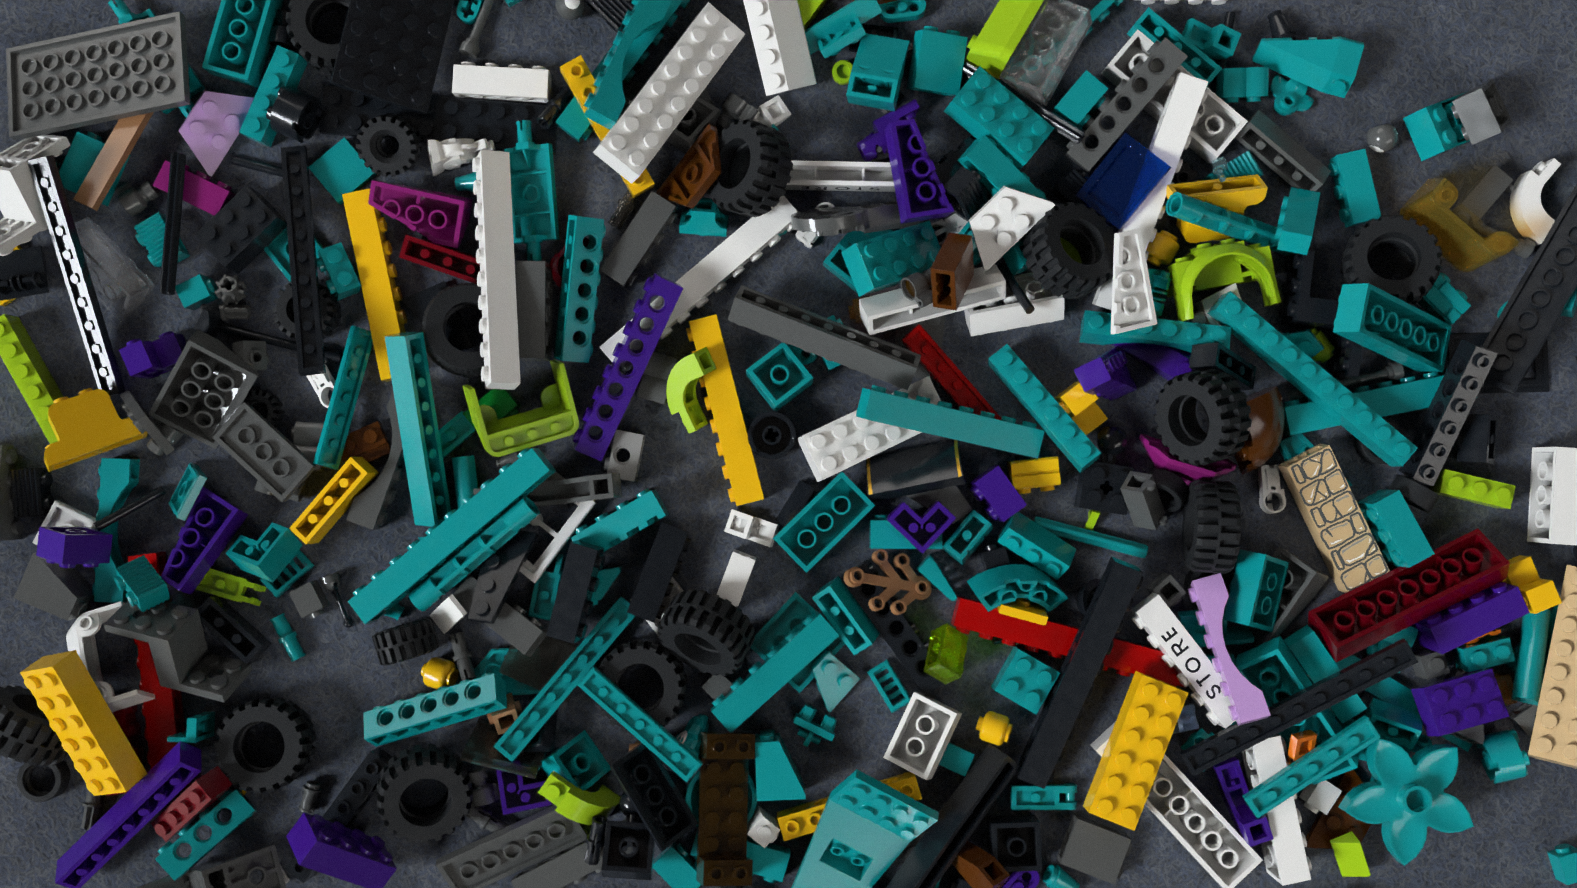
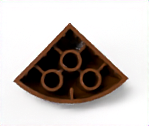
M1277 386L1265 388L1247 396L1246 403L1251 408L1249 418L1252 419L1251 427L1248 428L1250 434L1247 441H1244L1243 448L1234 455L1242 474L1253 471L1265 464L1275 454L1282 441L1285 417L1283 399Z

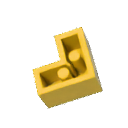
M1079 381L1074 382L1054 398L1085 435H1088L1108 419L1095 402L1099 399L1096 394L1092 395L1084 392Z
M1519 555L1508 560L1510 566L1507 579L1501 582L1518 586L1530 613L1537 614L1562 603L1553 580L1540 579L1531 556Z

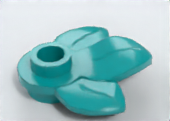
M1277 74L1272 79L1270 91L1275 97V111L1279 115L1286 116L1293 114L1295 111L1304 112L1310 109L1314 99L1306 95L1308 86L1293 79L1287 81Z

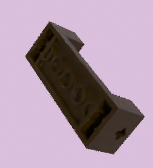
M700 732V760L703 762V765L699 768L696 880L702 886H752L753 860L747 857L748 766L749 759H755V734L749 732Z

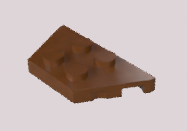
M707 125L656 192L658 195L692 209L696 206L721 173L718 132L715 126Z
M1354 769L1340 774L1334 786L1342 790L1327 815L1321 811L1306 836L1308 848L1332 849L1330 840L1351 831L1360 843L1363 841L1371 824L1353 818L1338 807L1351 789L1363 783Z

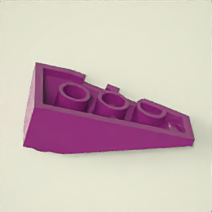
M371 180L368 204L407 225L411 230L419 232L433 243L459 248L470 221L473 199Z

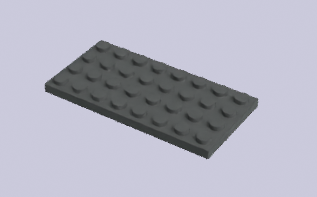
M180 11L6 48L9 137L14 140L190 105L185 15Z

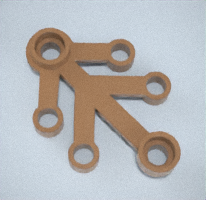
M884 549L874 551L872 553V560L875 564L879 565L887 577L864 573L859 567H852L844 573V582L852 588L860 586L862 583L887 587L878 596L869 600V608L875 612L882 610L885 607V602L899 590L909 592L900 600H896L890 605V610L894 615L903 614L912 601L928 598L932 590L928 579L917 576L910 567V559L905 553L896 555L893 558V563L895 567L902 570L908 581L901 580L888 562V553ZM878 553L882 555V561L878 559ZM899 557L904 560V564L899 562ZM855 572L858 574L859 580H856V579H855V577H854V573H855ZM919 584L922 585L923 592L919 589ZM875 600L879 602L878 608L874 604ZM896 604L901 606L900 611L896 609Z

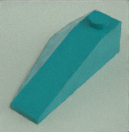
M1341 36L1332 37V39L1309 37L1308 40L1262 38L1252 61L1264 67H1269L1273 71L1320 92L1345 98L1356 77L1364 43Z

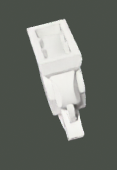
M456 138L446 139L441 142L432 139L428 140V157L433 176L441 174L445 169L460 168L461 164L472 163L473 158L477 157L481 149L494 151L493 140L488 142L487 139L475 142L474 139Z

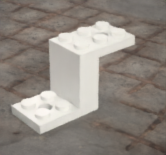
M44 134L25 138L0 152V211L4 216L0 220V256L12 253L13 248L32 240V236L48 229L27 160L54 155V157L63 153L62 150L71 146L67 137Z

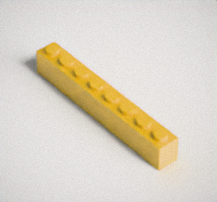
M369 188L342 194L380 378L381 381L389 382L392 380L384 336L405 332L404 324L407 323L405 311L400 308L399 301L402 300L400 288L396 287L394 278L397 277V270L394 263L391 264L390 260L392 246L389 240L386 241L385 231H388L385 218L381 217L380 211L368 204Z
M717 314L689 321L690 327L686 328L689 342L694 341L696 348L692 353L707 347L717 368L701 376L699 382L701 388L706 387L708 396L704 397L707 411L712 410L714 418L710 420L713 434L718 433L720 441L716 443L719 457L724 456L726 465L722 466L725 480L729 479L732 488L727 489L730 501L735 502L736 506L763 500L764 495L752 448L748 441V433Z

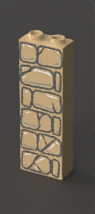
M1318 444L1278 465L1339 591L1347 593L1390 572L1330 445Z

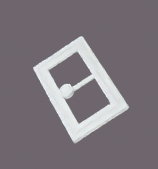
M555 472L544 482L563 480L565 478ZM576 502L575 504L578 507L558 533L543 522L541 513L530 522L531 525L541 526L555 538L534 565L526 560L519 571L536 583L596 502Z

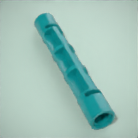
M1179 192L1173 193L1166 203V213L1169 216L1250 244L1260 243L1261 247L1270 246L1271 251L1285 256L1293 254L1292 252L1277 250L1279 240L1274 239L1277 229L1275 226Z
M523 496L411 591L409 598L413 605L421 611H426L442 595H445L516 535L520 528H524L540 514L536 504L527 496Z

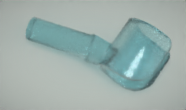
M1222 156L1211 161L1214 167L1212 170L1213 174L1218 175L1220 182L1225 181L1223 171L1228 169L1227 162Z

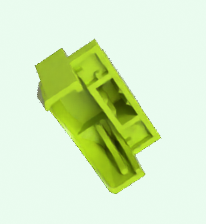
M1235 238L1222 240L1213 246L1211 242L1204 243L1190 249L1189 254L1175 259V263L1168 266L1172 285L1166 290L1168 292L1167 297L1174 296L1178 321L1186 322L1194 319L1192 293L1226 287L1234 283L1237 285L1258 281L1264 307L1281 303L1270 246L1261 247L1260 243L1245 246L1244 241L1236 242Z

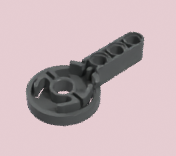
M897 201L857 207L817 208L800 211L791 215L792 229L802 232H816V236L838 235L839 233L844 234L852 231L871 233L909 227L925 222L923 220L901 224Z

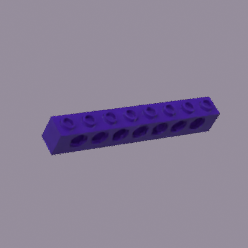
M654 273L653 277H648L643 287V290L646 291L643 299L637 300L633 308V312H635L632 322L627 321L623 330L625 337L622 343L618 342L614 348L612 355L615 358L611 365L607 364L602 375L605 379L602 386H597L593 393L592 399H594V403L591 408H586L582 420L585 422L582 428L574 433L572 438L576 451L599 461H602L683 290L680 284ZM656 295L662 296L663 302L660 306L653 307L650 305L652 297ZM645 317L652 319V325L647 329L640 327V322ZM635 339L641 340V348L638 350L630 349L631 341ZM624 361L632 363L631 369L627 372L619 369L620 364ZM613 383H620L622 385L618 393L609 391V387ZM608 404L612 407L608 414H601L599 412V408L602 405ZM599 426L602 428V431L599 435L593 436L589 434L590 428Z

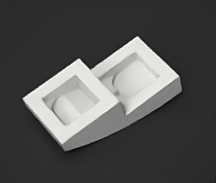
M777 95L759 106L753 121L770 127L772 124L778 126L791 116V112L780 96Z
M732 509L724 532L772 547L774 543L773 537L777 534L779 525Z
M452 594L430 614V617L445 634L457 622L463 619L467 612Z

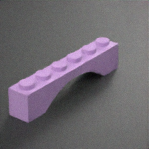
M1221 573L1193 580L1190 584L1191 588L1188 589L1191 602H1196L1199 611L1196 612V617L1199 625H1204L1206 631L1204 641L1207 648H1212L1215 657L1212 658V664L1215 672H1220L1223 681L1220 682V687L1224 697L1228 696L1231 706H1228V711L1232 721L1236 720L1239 726L1268 718L1270 712L1262 690L1251 684L1239 672L1225 646L1222 619L1229 595Z

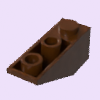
M969 841L965 843L952 862L953 866L972 888H1002L1010 876L993 855Z

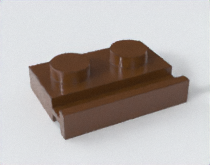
M380 421L348 433L342 454V460L345 463L350 457H363L370 463L390 454L391 448Z

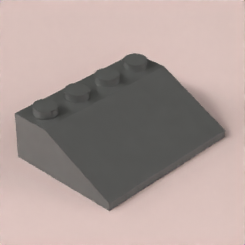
M196 329L184 347L148 415L216 449L219 444L213 439L214 435L242 405L259 374L221 341Z

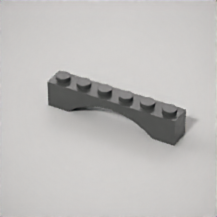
M393 391L387 404L392 427V446L388 461L376 481L364 492L354 497L346 519L372 530L379 529L380 526H384L386 523L388 503L391 504L396 495V491L393 490L396 481L399 482L404 473V468H402L404 455Z
M620 473L546 481L528 494L527 497L537 507L621 498ZM473 489L474 494L476 495L482 489Z

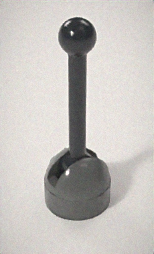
M338 571L319 578L324 589L333 591L344 618L343 625L346 628L352 627L353 621L348 617L337 590L341 583Z

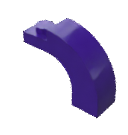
M1233 757L1214 765L1213 768L1219 782L1218 787L1225 806L1246 843L1253 847L1274 839L1267 817L1263 815L1257 818L1242 797L1249 792L1239 760Z

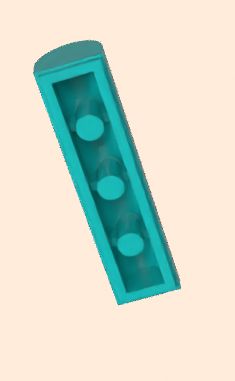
M474 455L451 458L457 509L464 505L462 501L466 497L474 494L473 489H478Z
M1548 609L1537 614L1528 613L1522 616L1511 700L1538 706L1551 611Z

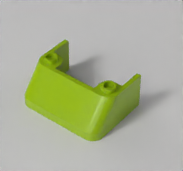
M999 0L978 36L974 34L969 41L967 48L970 51L965 62L969 61L977 67L980 66L986 72L999 79L1007 62L1045 0Z
M550 360L555 384L548 385L542 390L540 394L542 407L499 420L492 407L479 405L475 388L468 384L462 385L472 422L487 453L494 457H501L528 447L531 448L573 435L578 430L579 420L563 362Z

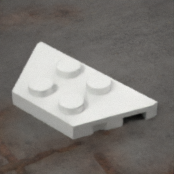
M1003 186L969 219L983 268L986 271L989 270L1055 204L1050 200Z

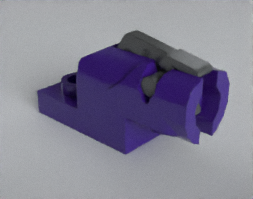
M916 99L873 121L872 127L875 134L871 132L856 144L864 162H880L889 158L884 129L893 121L915 119L917 117L916 113H918L920 108Z

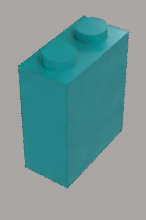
M924 26V29L915 31L907 89L944 96H956L960 91L968 37L960 36V32L954 30H946V33L938 32V28L933 26Z
M89 131L87 135L76 132L59 171L63 188L77 193L105 144L101 142L102 137ZM130 155L104 198L102 205H109Z

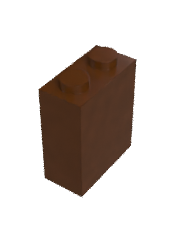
M948 233L930 268L933 307L957 311L974 276L973 239L971 235Z

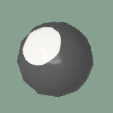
M556 0L555 6L558 14L564 19L575 20L584 13L585 1Z
M1391 124L1369 129L1367 133V144L1376 152H1387L1393 149L1398 141V131Z

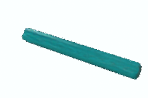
M1038 516L1033 520L1059 537L1139 558H1145L1148 553V546L1146 544Z

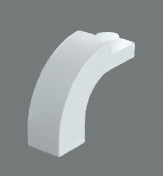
M1555 158L1545 162L1540 161L1532 170L1520 174L1513 185L1514 188L1510 195V214L1516 229L1523 238L1534 241L1536 245L1542 244L1555 222L1545 212L1541 203V191L1544 184L1561 165Z

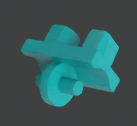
M805 704L799 714L796 713L793 718V723L808 730L807 732L800 728L797 735L805 738L803 745L808 747L810 741L819 745L821 738L815 736L814 733L829 741H833L837 719L825 713L820 724L812 721L817 709L808 704Z

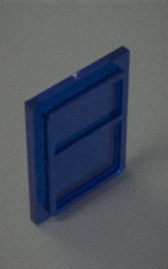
M1125 132L1076 196L1084 201L1088 207L1096 210L1106 221H1109L1121 230L1171 167L1153 154L1149 148H1145Z

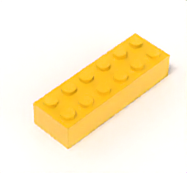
M76 650L43 656L20 672L25 686L32 692L37 701V706L44 712L51 729L56 732L62 742L63 749L71 757L75 769L81 774L87 789L93 796L127 792L147 775L145 768Z
M1135 671L1083 804L1088 813L1135 831L1188 692Z

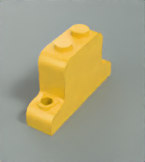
M1255 174L1169 184L1166 188V198L1169 199L1173 193L1179 192L1243 215L1247 206L1256 205L1265 199L1268 187L1260 176ZM1177 218L1176 226L1189 243L1232 238Z
M93 388L84 389L77 396L71 398L64 396L54 400V404L49 407L48 421L58 441L45 447L44 463L48 471L51 472L144 439L148 433L144 432L142 434L129 417L119 418L106 391L102 389L93 390Z

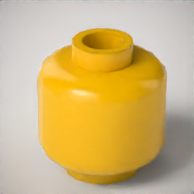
M1165 230L1157 232L1153 242H1149L1146 251L1149 254L1146 261L1156 267H1160L1161 264L1169 265L1180 248L1177 242L1178 238Z
M433 657L423 665L421 676H423V682L426 686L438 689L443 686L450 687L455 685L459 677V671L453 661Z
M988 711L984 717L979 716L976 730L980 731L979 738L982 741L1001 746L1003 742H1008L1013 724H1010L1007 716Z

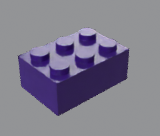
M1492 669L1476 670L1411 689L1427 736H1443L1509 717Z

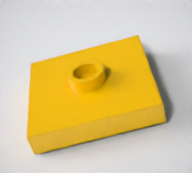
M1017 598L1014 602L1001 604V606L997 607L1000 614L1036 624L1046 625L1048 620L1045 608L1026 598Z

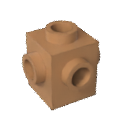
M512 693L506 694L507 708L487 714L490 725L495 724L498 735L505 733L523 712L520 701H515Z

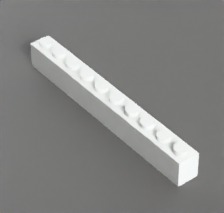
M1181 72L1176 74L1118 230V232L1141 228L1146 260L1149 254L1146 251L1149 242H1153L1157 233V229L1154 228L1157 219H1161L1165 212L1166 206L1163 203L1167 195V185L1174 184L1172 182L1174 173L1180 171L1183 159H1180L1183 149L1187 150L1192 138V136H1189L1192 126H1196L1200 117V112L1197 111L1200 103L1205 102L1209 93V89L1206 88L1208 81ZM1113 276L1097 288L1092 304L1109 310L1112 309Z
M481 149L472 162V170L476 172L473 193L477 195L474 216L478 218L475 239L479 241L476 262L480 264L477 285L481 287L478 309L482 310L479 332L483 334L480 356L484 357L481 380L485 381V389L515 390L521 382L510 152Z
M781 196L779 198L780 202L775 207H771L772 210L768 213L750 218L675 282L680 284L683 290L663 330L661 339L666 338L673 331L671 327L677 322L682 324L691 316L689 312L693 308L697 307L699 309L709 301L707 297L713 291L715 293L720 292L727 285L726 280L731 276L734 278L739 276L745 270L743 266L749 261L753 263L763 255L761 251L766 246H774L781 239L780 233H783L785 230L788 232L793 230L791 215L798 211L785 196ZM662 296L656 298L650 305L653 307L660 306L663 302ZM649 317L643 318L640 322V327L643 329H647L652 325V319ZM625 326L599 347L611 362L615 358L612 354L618 342L622 343L625 334H623ZM635 339L630 343V349L638 350L642 346V341L639 339ZM624 361L620 364L619 369L624 368L628 370L632 367V363Z

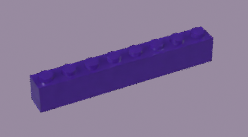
M179 741L145 777L136 783L57 860L55 883L68 888H81L201 772V749Z

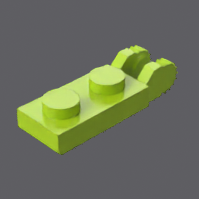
M209 569L196 587V590L242 603L243 601L260 606L262 601H259V599L244 596L246 589L249 587L258 592H265L267 587L251 583L248 579Z

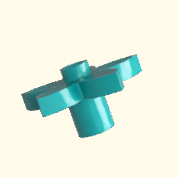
M1379 738L1366 748V761L1368 769L1372 774L1370 782L1361 783L1351 789L1338 806L1341 810L1359 821L1368 824L1382 823V838L1387 850L1397 862L1404 866L1416 858L1423 849L1428 826L1446 833L1461 832L1474 827L1470 814L1463 803L1456 797L1444 792V789L1453 781L1459 762L1458 748L1450 744H1434L1424 747L1410 758L1409 754L1399 745L1385 738Z

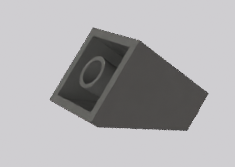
M36 553L32 554L14 596V599L67 621L77 619L84 612L97 609L99 602H94L92 585L76 568L59 567V564L47 563L46 559L36 556Z

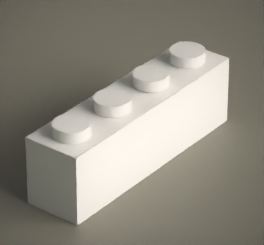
M461 62V65L454 64L452 93L455 97L530 103H547L551 100L552 75L549 70H546V67L532 66V69H528L517 64L499 67L495 63H485V66H476L472 62Z

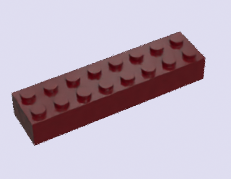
M1476 529L1433 550L1434 555L1410 568L1398 567L1309 611L1308 626L1315 632L1335 662H1338L1507 579L1510 562L1479 529Z

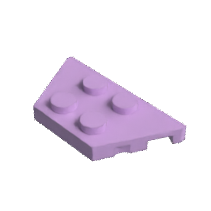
M203 91L178 130L209 176H213L239 135L254 97Z

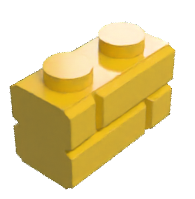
M1058 456L1007 461L1009 481L1019 494L1031 493V488L1040 487L1041 492L1055 490L1054 486L1061 485Z

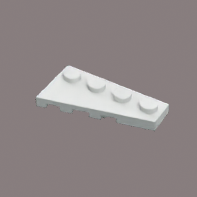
M1141 228L1114 233L1111 334H1119L1156 325L1157 319Z

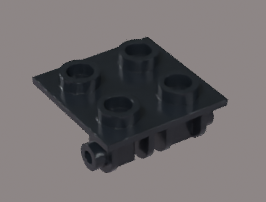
M42 246L14 250L8 255L0 256V301L49 293Z

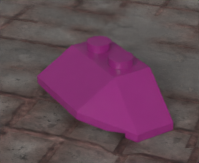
M1144 434L1139 436L1153 466L1156 469H1163L1176 474L1188 485L1195 480L1214 481L1235 470L1237 466L1229 459L1199 466L1186 464L1179 460V456L1174 457L1169 452V447L1163 445L1161 439Z

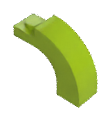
M707 347L678 361L671 370L667 380L666 395L672 415L679 412L688 433L697 431L708 424L696 396V385L700 377L717 369Z
M554 770L538 791L539 794L557 806L556 812L570 820L585 825H592L593 816L602 815L608 819L620 799V796L603 784L596 792L582 790Z

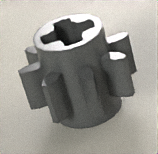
M224 275L219 282H216L219 289L215 291V294L218 298H222L225 305L229 302L237 305L242 298H246L243 290L247 286L244 281L239 280L237 275L233 277Z

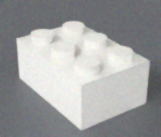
M914 692L883 758L925 780L932 779L962 713L929 696H925L921 692Z

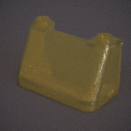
M1446 178L1428 179L1400 210V215H1403L1404 220L1409 221L1411 217L1417 220V225L1422 226L1425 224L1430 228L1427 233L1429 235L1435 234L1438 241L1435 246H1441V256L1462 272L1474 271L1506 255L1519 243L1511 234L1504 231H1497L1487 237H1481L1454 214L1449 208L1456 202L1458 191Z

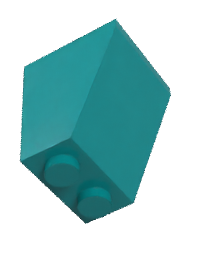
M773 729L760 730V734L755 736L757 801L806 799L805 784L780 733H774Z

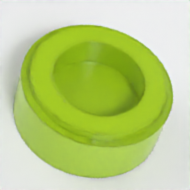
M840 60L834 64L832 77L836 83L840 85H847L849 83L853 67L850 61Z

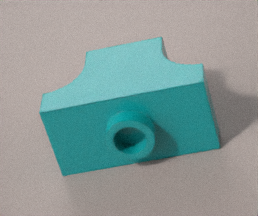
M701 198L693 209L691 208L681 213L679 233L727 237L729 215L721 213L717 204L711 198Z

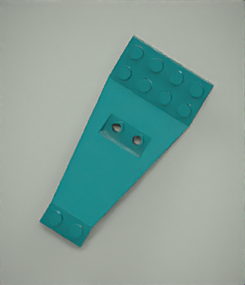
M856 769L831 791L791 888H872L907 845L938 821L939 812Z

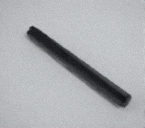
M967 61L963 65L962 75L970 79L979 67ZM994 77L1054 127L1053 130L1076 144H1079L1084 139V130Z
M172 152L170 159L159 291L163 295H174L176 286L186 155L179 152Z

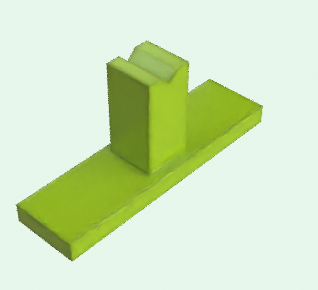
M1089 510L1088 520L1084 529L1093 530L1100 511Z

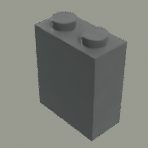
M1073 814L1056 858L1062 865L1115 885L1116 879H1119L1123 873L1122 863L1124 858L1131 852V838L1125 833Z

